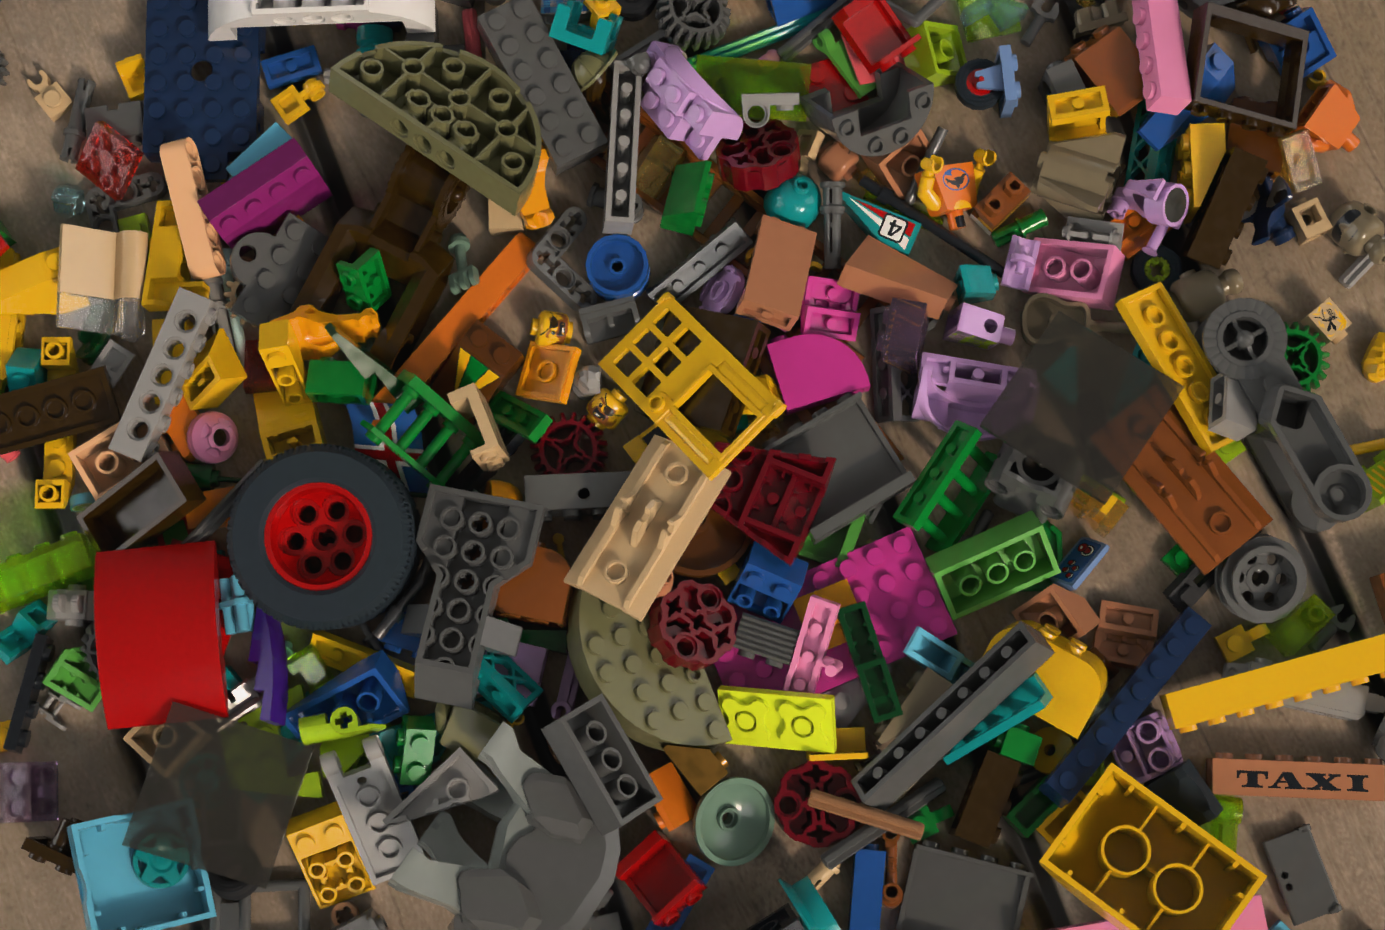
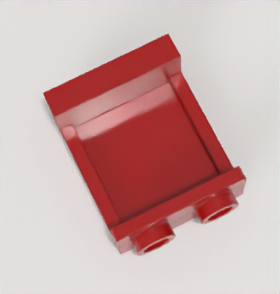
M854 0L831 18L870 75L879 68L883 73L895 65L897 62L894 58L899 54L902 59L917 49L914 43L922 38L919 33L914 37L908 34L886 0Z
M657 830L649 834L617 865L616 877L628 885L652 916V922L663 928L674 924L680 918V912L687 906L696 904L702 898V892L708 888L667 836Z

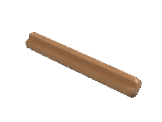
M816 789L811 791L808 799V805L816 809L915 840H920L923 836L925 825L912 819Z

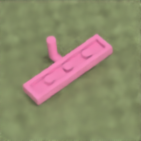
M816 595L810 596L783 691L815 693L822 667L825 668V674L829 677L835 676L842 670L843 663L840 660L826 656L841 606L840 603Z

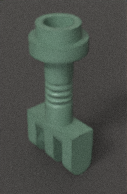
M463 233L451 235L448 241V250L455 254L457 272L448 276L450 290L454 295L459 294L461 288L463 290L469 289L470 283L473 286L480 283L478 269L472 264L469 266L467 264L466 252L470 249V240Z

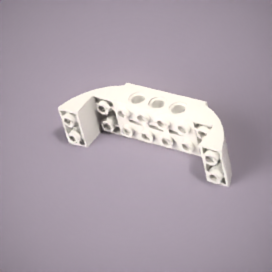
M208 0L209 41L237 40V28L403 21L407 33L436 32L435 0Z

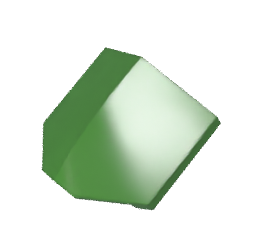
M82 646L64 648L41 683L93 712L102 699L100 681L96 680L97 674L94 671L88 672L90 664L83 661L87 654L80 650Z

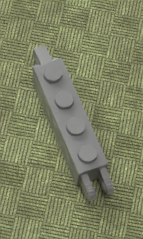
M1256 657L1255 661L1245 664L1225 663L1221 678L1272 665L1273 661ZM1349 681L1340 684L1341 690L1323 694L1322 689L1311 692L1313 698L1295 702L1293 697L1282 700L1284 706L1281 707L1352 721L1359 720L1365 716V713L1378 714L1385 712V697L1368 693L1369 686H1352Z

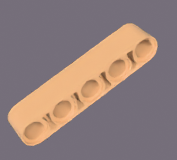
M190 137L161 144L160 158L190 275L195 281L222 276L226 273V261L219 233L209 222L197 203L198 200L209 194L197 146Z

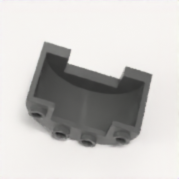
M897 62L883 73L880 69L875 71L877 97L833 112L830 91L823 88L800 96V102L806 116L815 126L852 152L869 157L882 156L905 146L919 132L933 104L934 83L902 63Z

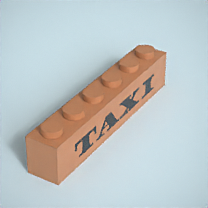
M1215 752V758H1206V784L1214 795L1385 801V765H1382V759L1364 758V764H1353L1352 758L1334 757V763L1323 762V757L1304 756V762L1293 761V755H1274V760H1263V754H1245V759H1233V753Z

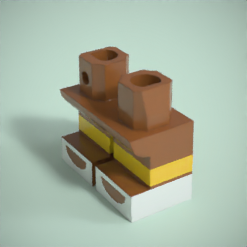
M1010 171L974 206L975 210L971 213L970 217L990 236L1028 199L1031 190Z

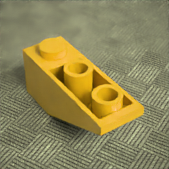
M289 319L259 324L258 350L284 406L312 402L305 393L307 373L298 340Z

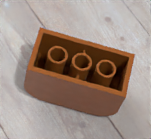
M538 541L533 566L500 586L493 616L568 631L567 612L574 587L564 583L563 580L572 566L561 554L545 547V543ZM477 549L475 553H470L469 556L475 560L481 556V552ZM472 577L467 582L463 581L462 585L466 589L469 586H473L474 581L471 579Z

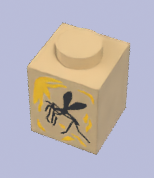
M1330 297L1300 321L1304 326L1309 325V332L1311 334L1319 332L1316 340L1318 342L1325 341L1326 345L1329 342H1332L1334 345L1348 335L1345 329L1352 324Z

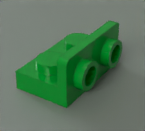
M370 247L352 264L342 260L336 263L339 279L346 295V301L351 309L362 312L364 309L372 307L376 311L392 296L382 257L378 249Z

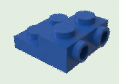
M1298 5L1284 12L1285 19L1280 21V23L1309 31L1304 78L1337 55L1312 7L1300 8ZM1257 40L1268 62H1274L1281 76L1285 48Z

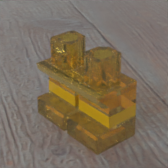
M1084 482L1074 492L1070 502L1072 506L1080 511L1076 516L1077 518L1083 519L1089 516L1100 524L1095 532L1103 538L1114 528L1129 508V506L1100 486L1095 491Z

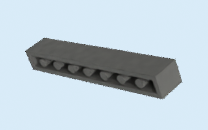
M1020 621L860 771L850 782L862 802L876 809L887 810L1045 663L1055 652L1041 632Z

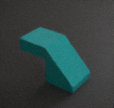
M40 598L18 611L12 625L0 632V659L6 665L32 648L36 633L45 635L58 622L46 619L47 605Z

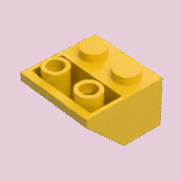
M224 328L218 329L206 342L203 350L200 353L197 352L193 362L195 364L193 374L188 380H185L181 390H183V396L190 410L218 408L248 377Z

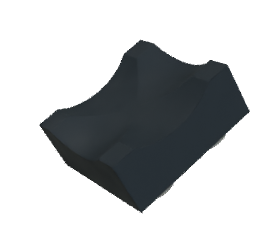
M1190 759L1143 784L1198 826L1217 818L1223 811V807Z

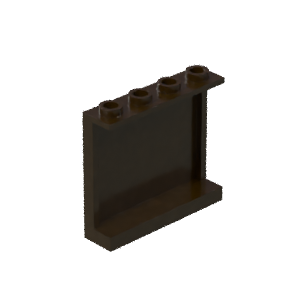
M681 305L751 374L756 376L771 330L757 320ZM669 311L665 316L661 332L668 337L682 322ZM688 330L675 345L688 356L701 343V340ZM659 339L656 341L655 349L662 343ZM668 350L655 365L665 376H668L681 361ZM649 370L645 374L640 391L647 397L661 381ZM713 374L678 410L695 427L715 431L725 438L734 439L745 405ZM635 404L634 410L643 415L644 417H646L647 419H650V417L637 404Z

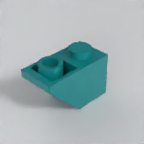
M17 347L5 365L9 392L47 381L48 370L41 366V349Z

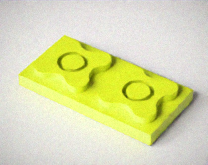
M720 685L717 689L718 704L733 739L726 742V744L829 754L836 752L834 695Z

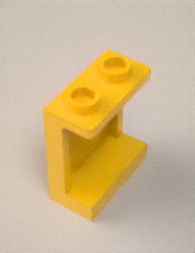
M1105 85L1047 95V133L1049 142L1107 133L1106 117L1110 116V107Z

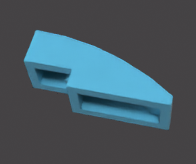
M919 626L916 627L903 651L904 654L924 669L929 667L952 684L975 664L964 657V654Z

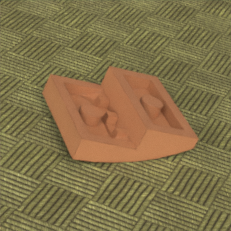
M1101 600L1097 615L1101 623L1095 627L1092 648L1096 647L1115 666L1135 669L1153 647L1154 640L1157 638L1159 610Z

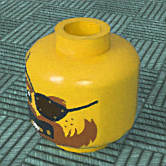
M543 310L540 312L538 319L532 318L530 335L535 336V342L538 346L570 344L573 322L569 321L567 314Z
M601 388V393L593 396L587 403L586 410L588 414L586 416L590 422L594 421L595 426L600 430L604 431L605 428L613 430L629 412V408L625 403L628 398L617 388H614L612 391L607 388Z

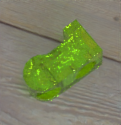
M313 643L287 657L286 667L292 676L298 672L301 673L310 687V694L334 678Z

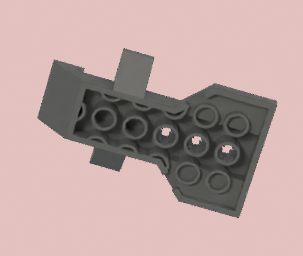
M430 484L416 542L437 576L430 604H408L401 630L403 635L421 638L415 659V698L473 710L480 684L478 676L484 651L512 657L517 656L523 628L493 618L500 586L533 566L546 512L544 505ZM484 520H486L488 527L480 532L477 525H482ZM479 549L481 556L473 560L469 556L470 553H475ZM472 577L471 579L474 581V584L466 589L462 583L463 581H469V578Z

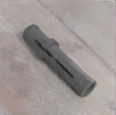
M85 78L78 79L68 127L64 128L63 132L65 140L59 159L67 163L70 159L71 164L78 163L81 143L86 139L87 135L84 132L86 126L84 108H90L94 88L96 87V83L89 79L87 85Z

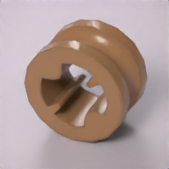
M348 901L337 904L331 913L333 924L335 926L342 924L340 921L342 917H338L339 911H343L348 907L352 910L349 914L353 913V917L360 914L359 908L354 903Z

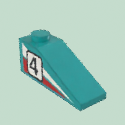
M842 191V205L845 206V212L866 236L870 235L909 257L920 231L921 223Z

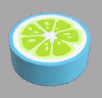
M91 492L78 493L69 498L70 510L82 512L95 502Z

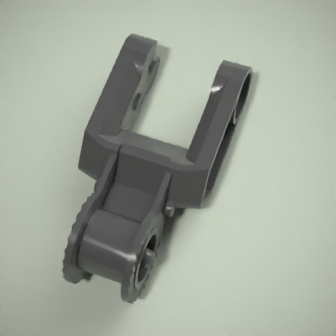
M1237 298L1220 305L1201 323L1194 337L1216 374L1221 373L1228 378L1238 380L1254 407L1257 418L1256 430L1244 437V441L1287 517L1296 528L1308 533L1323 532L1329 530L1337 523L1358 518L1367 511L1372 501V487L1369 478L1322 397L1302 388L1284 357L1287 349V332L1280 315L1271 306L1252 298Z

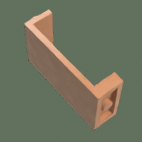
M763 214L754 229L753 234L757 235L745 291L737 303L735 313L790 332L800 315L817 233L803 226H796L777 217Z

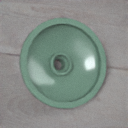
M729 777L718 781L703 794L697 804L693 817L694 838L700 851L711 861L723 866H739L757 857L768 844L775 825L774 805L768 792L757 782L745 777ZM727 813L726 820L722 821L723 815Z

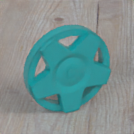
M155 832L144 837L137 844L132 855V867L136 877L144 885L155 889H164L177 884L187 873L190 864L188 847L180 837L170 832ZM156 837L152 847L143 846L148 840ZM170 839L175 841L180 847L173 848ZM138 859L145 863L142 873L138 866ZM184 861L183 868L179 874L177 864ZM158 877H162L167 883L159 884L153 881Z

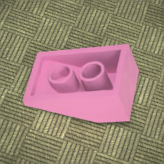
M1034 237V240L1041 241L1029 291H1022L1023 293L1031 295L1048 293L1067 302L1078 301L1086 303L1089 308L1113 311L1125 261V255L1115 245Z

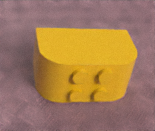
M1020 620L1040 631L1055 652L1035 671L1053 698L1044 709L1034 715L1078 739L1086 729L1107 690V669L1098 656L1086 650L1088 646L1082 641L1072 638L1071 641L1060 635L1061 631L1048 623H1045L1043 626L1031 620ZM1020 621L1011 623L997 633L990 641L983 656Z

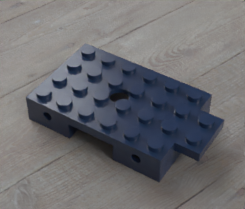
M147 0L142 153L151 163H162L159 152L161 144L190 137L197 146L206 183L228 181L229 173L225 168L264 133V106L259 100L260 54H265L266 27L237 28V40L209 41L208 0ZM200 61H206L212 65V74L208 75L204 81L195 80L191 74L193 66Z

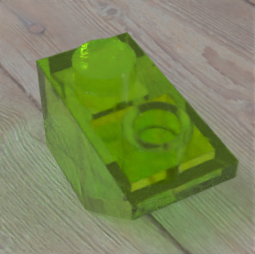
M1313 593L1288 616L1282 618L1265 637L1284 657L1292 656L1336 614Z

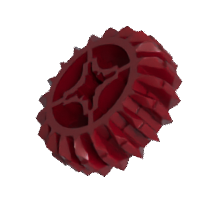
M561 412L559 414L561 421L557 423L555 418L550 416L553 422L547 428L545 434L538 439L540 443L530 444L532 450L539 451V453L532 454L530 457L532 461H541L534 466L536 472L545 469L542 475L597 473L594 470L595 467L605 468V464L598 459L608 458V452L600 450L608 446L607 441H598L604 435L603 430L593 432L596 429L595 422H590L586 426L588 420L586 415H583L578 422L576 412H571L570 420H566L564 412ZM574 429L566 439L552 438L562 430ZM582 433H585L592 441V456L579 448ZM573 445L576 453L573 456L570 454V457L565 458L564 450L561 448ZM547 446L559 453L556 469L547 462ZM573 462L587 464L576 472L564 473L565 469L567 470Z

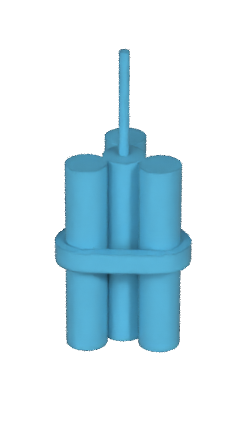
M234 573L230 578L219 579L221 596L219 609L223 611L226 635L253 632L256 614L253 600H250L245 594V590H242L238 584L239 580L235 578Z

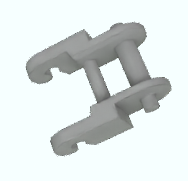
M48 690L47 692L50 696L43 706L39 705V713L41 715L45 713L47 715L45 717L46 720L59 729L66 731L68 727L62 725L57 720V713L64 704H69L77 710H80L82 706L63 695L59 696L56 691ZM54 699H57L60 703L52 713L47 709Z

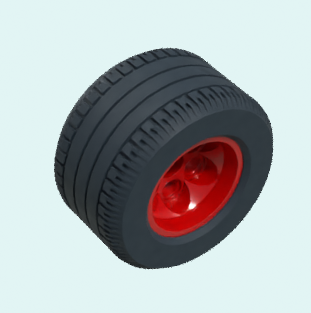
M309 444L308 446H298L296 449L291 448L285 450L284 453L273 456V459L264 462L262 467L259 466L253 472V476H249L245 481V486L242 485L239 490L238 497L236 496L233 503L234 507L230 511V521L228 520L227 551L228 555H230V565L234 568L232 571L235 578L239 580L238 584L242 590H245L247 597L253 600V603L259 609L262 608L264 613L273 616L279 622H284V624L292 627L296 626V628L309 630L343 629L363 624L368 620L370 621L378 617L391 604L394 605L397 599L404 594L405 588L407 589L411 583V578H414L417 571L416 566L419 565L420 561L419 554L422 552L416 542L420 515L408 488L386 465L348 447L335 444ZM341 502L344 504L346 511L343 517L336 519L332 515V508L336 503ZM312 506L316 511V517L313 521L307 523L303 518V511L305 508ZM359 526L363 530V537L359 542L355 543L350 539L349 534L353 527ZM332 530L336 536L335 542L328 543L326 546L322 541V536L324 533L329 534ZM300 533L304 537V545L296 550L291 545V539L295 534ZM343 553H347L351 557V565L346 570L341 569L338 565V558ZM313 557H318L322 562V568L314 574L310 571L308 565Z

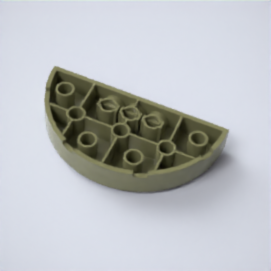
M395 41L375 45L374 50L364 53L357 51L331 67L330 93L512 215L516 216L523 208L535 183L542 147L541 129L530 101L527 102L520 93V87L506 73L485 59L468 51L460 49V52L444 49V44L426 41Z
M574 587L567 612L568 634L566 635L574 673L588 700L603 694L627 737L658 750L664 751L663 748L666 745L711 749L733 740L705 669L691 671L689 668L681 666L674 668L665 663L661 653L649 641L647 630L650 627V616L648 612L642 622L622 610ZM677 645L679 653L684 655L683 649Z

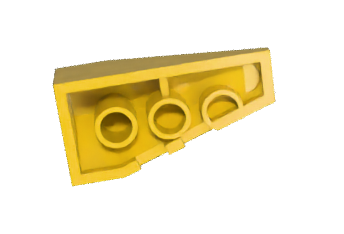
M59 247L38 253L0 270V316L5 314L63 315L90 306L87 297L78 298L57 293Z

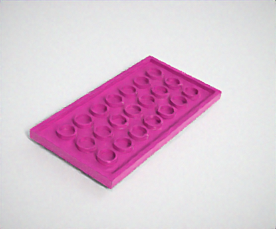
M909 527L847 553L848 559L842 561L840 567L835 566L838 560L837 557L807 570L803 587L796 597L799 598L847 578L856 602L865 601L887 665L907 656L903 651L917 626L942 641L958 634L914 534ZM733 603L731 604L737 616L734 630L735 635L743 612L774 622ZM792 604L781 625L800 631L802 624L795 606ZM846 643L827 650L826 656L840 660L843 663V668L835 676L829 677L825 674V668L822 667L815 693L821 694L858 678ZM732 647L731 651L725 653L714 663L725 686L783 690L790 665L783 664L782 669L765 664L767 658L756 654L754 660L737 654L738 648Z

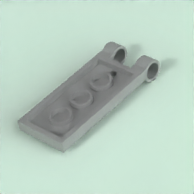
M377 734L362 739L363 748L370 763L343 773L335 750L319 755L323 772L328 779L373 886L390 880L412 847L427 857L425 850L417 845L420 838L412 820L392 827H388L382 821L404 799ZM364 776L366 778L365 782L358 781L360 777Z

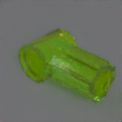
M1214 795L1223 807V811L1217 818L1210 821V834L1236 853L1238 824L1241 823L1243 817V800L1240 797Z

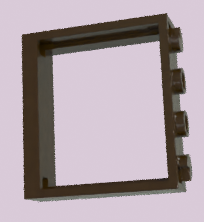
M1206 2L1193 10L1186 60L1192 101L1184 110L1190 111V114L1193 116L1216 118V121L1219 123L1238 124L1244 130L1267 132V135L1273 138H1281L1283 135L1296 130L1309 31L1212 2ZM1210 26L1285 48L1276 118L1200 97Z

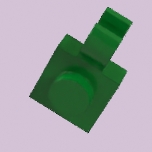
M950 804L932 812L925 805L908 817V819L925 825L923 836L920 840L910 838L912 844L938 833L939 830L936 823L955 816Z

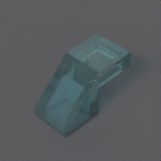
M977 0L963 8L959 19L967 27L989 14L999 31L1002 32L1023 20L1029 7L1025 3L1013 0Z

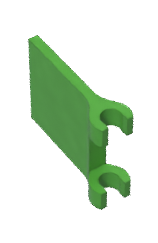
M827 28L817 34L818 37L812 40L813 45L828 56L859 99L876 89V82L859 85L842 39L835 43L831 31Z

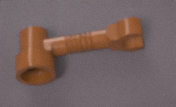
M884 833L881 835V838L885 842L886 873L882 905L893 909L898 907L903 900V891L897 885L896 873L897 842L900 840L901 835L897 834L895 838L889 839ZM894 890L897 895L890 898L886 895V892Z

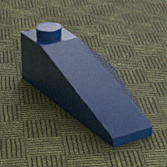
M1214 42L1207 45L1200 97L1225 104L1235 90L1234 62ZM1184 109L1178 115L1151 111L1136 132L1157 151L1185 133L1189 124H1198L1209 116H1193L1190 114V111Z

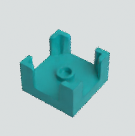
M568 0L566 5L562 2L558 3L549 37L599 55H604L614 49L624 17L611 13L608 20L600 18L594 31V28L578 24L583 8L582 2Z

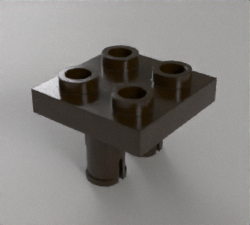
M62 818L53 839L46 836L26 837L21 849L30 852L29 858L40 863L52 862L56 864L55 870L72 876L75 873L66 827L84 821L77 818Z

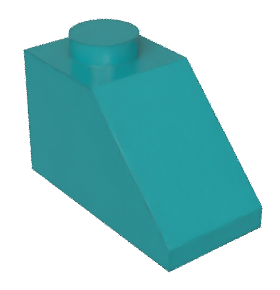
M959 265L953 279L954 283L958 284L956 293L959 305L963 302L974 304L993 300L996 291L999 290L997 274H992L991 267L987 265Z

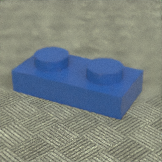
M314 45L260 61L270 90L324 74Z

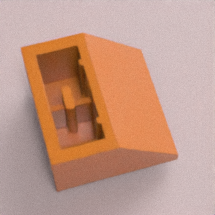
M671 761L649 773L663 800L654 805L657 811L653 813L661 830L667 827L670 832L693 819L697 805L673 762Z

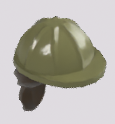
M615 48L604 55L591 51L582 52L574 60L571 68V73L583 96L593 106V110L596 111L600 121L607 125L609 124V109L603 104L601 99L606 83L605 70L619 53Z

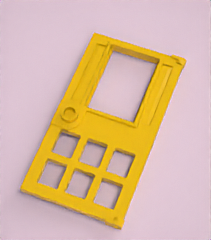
M666 292L656 301L658 304L598 365L712 481L774 418L777 419L787 406L781 400H778L683 308L670 292ZM671 311L682 323L666 337L656 327V324ZM690 330L701 340V343L686 356L675 343ZM651 331L662 343L647 357L636 344ZM670 350L681 363L668 376H665L655 364ZM631 351L642 363L627 377L616 364ZM650 370L661 383L646 397L635 384ZM713 374L757 417L722 453L678 410Z

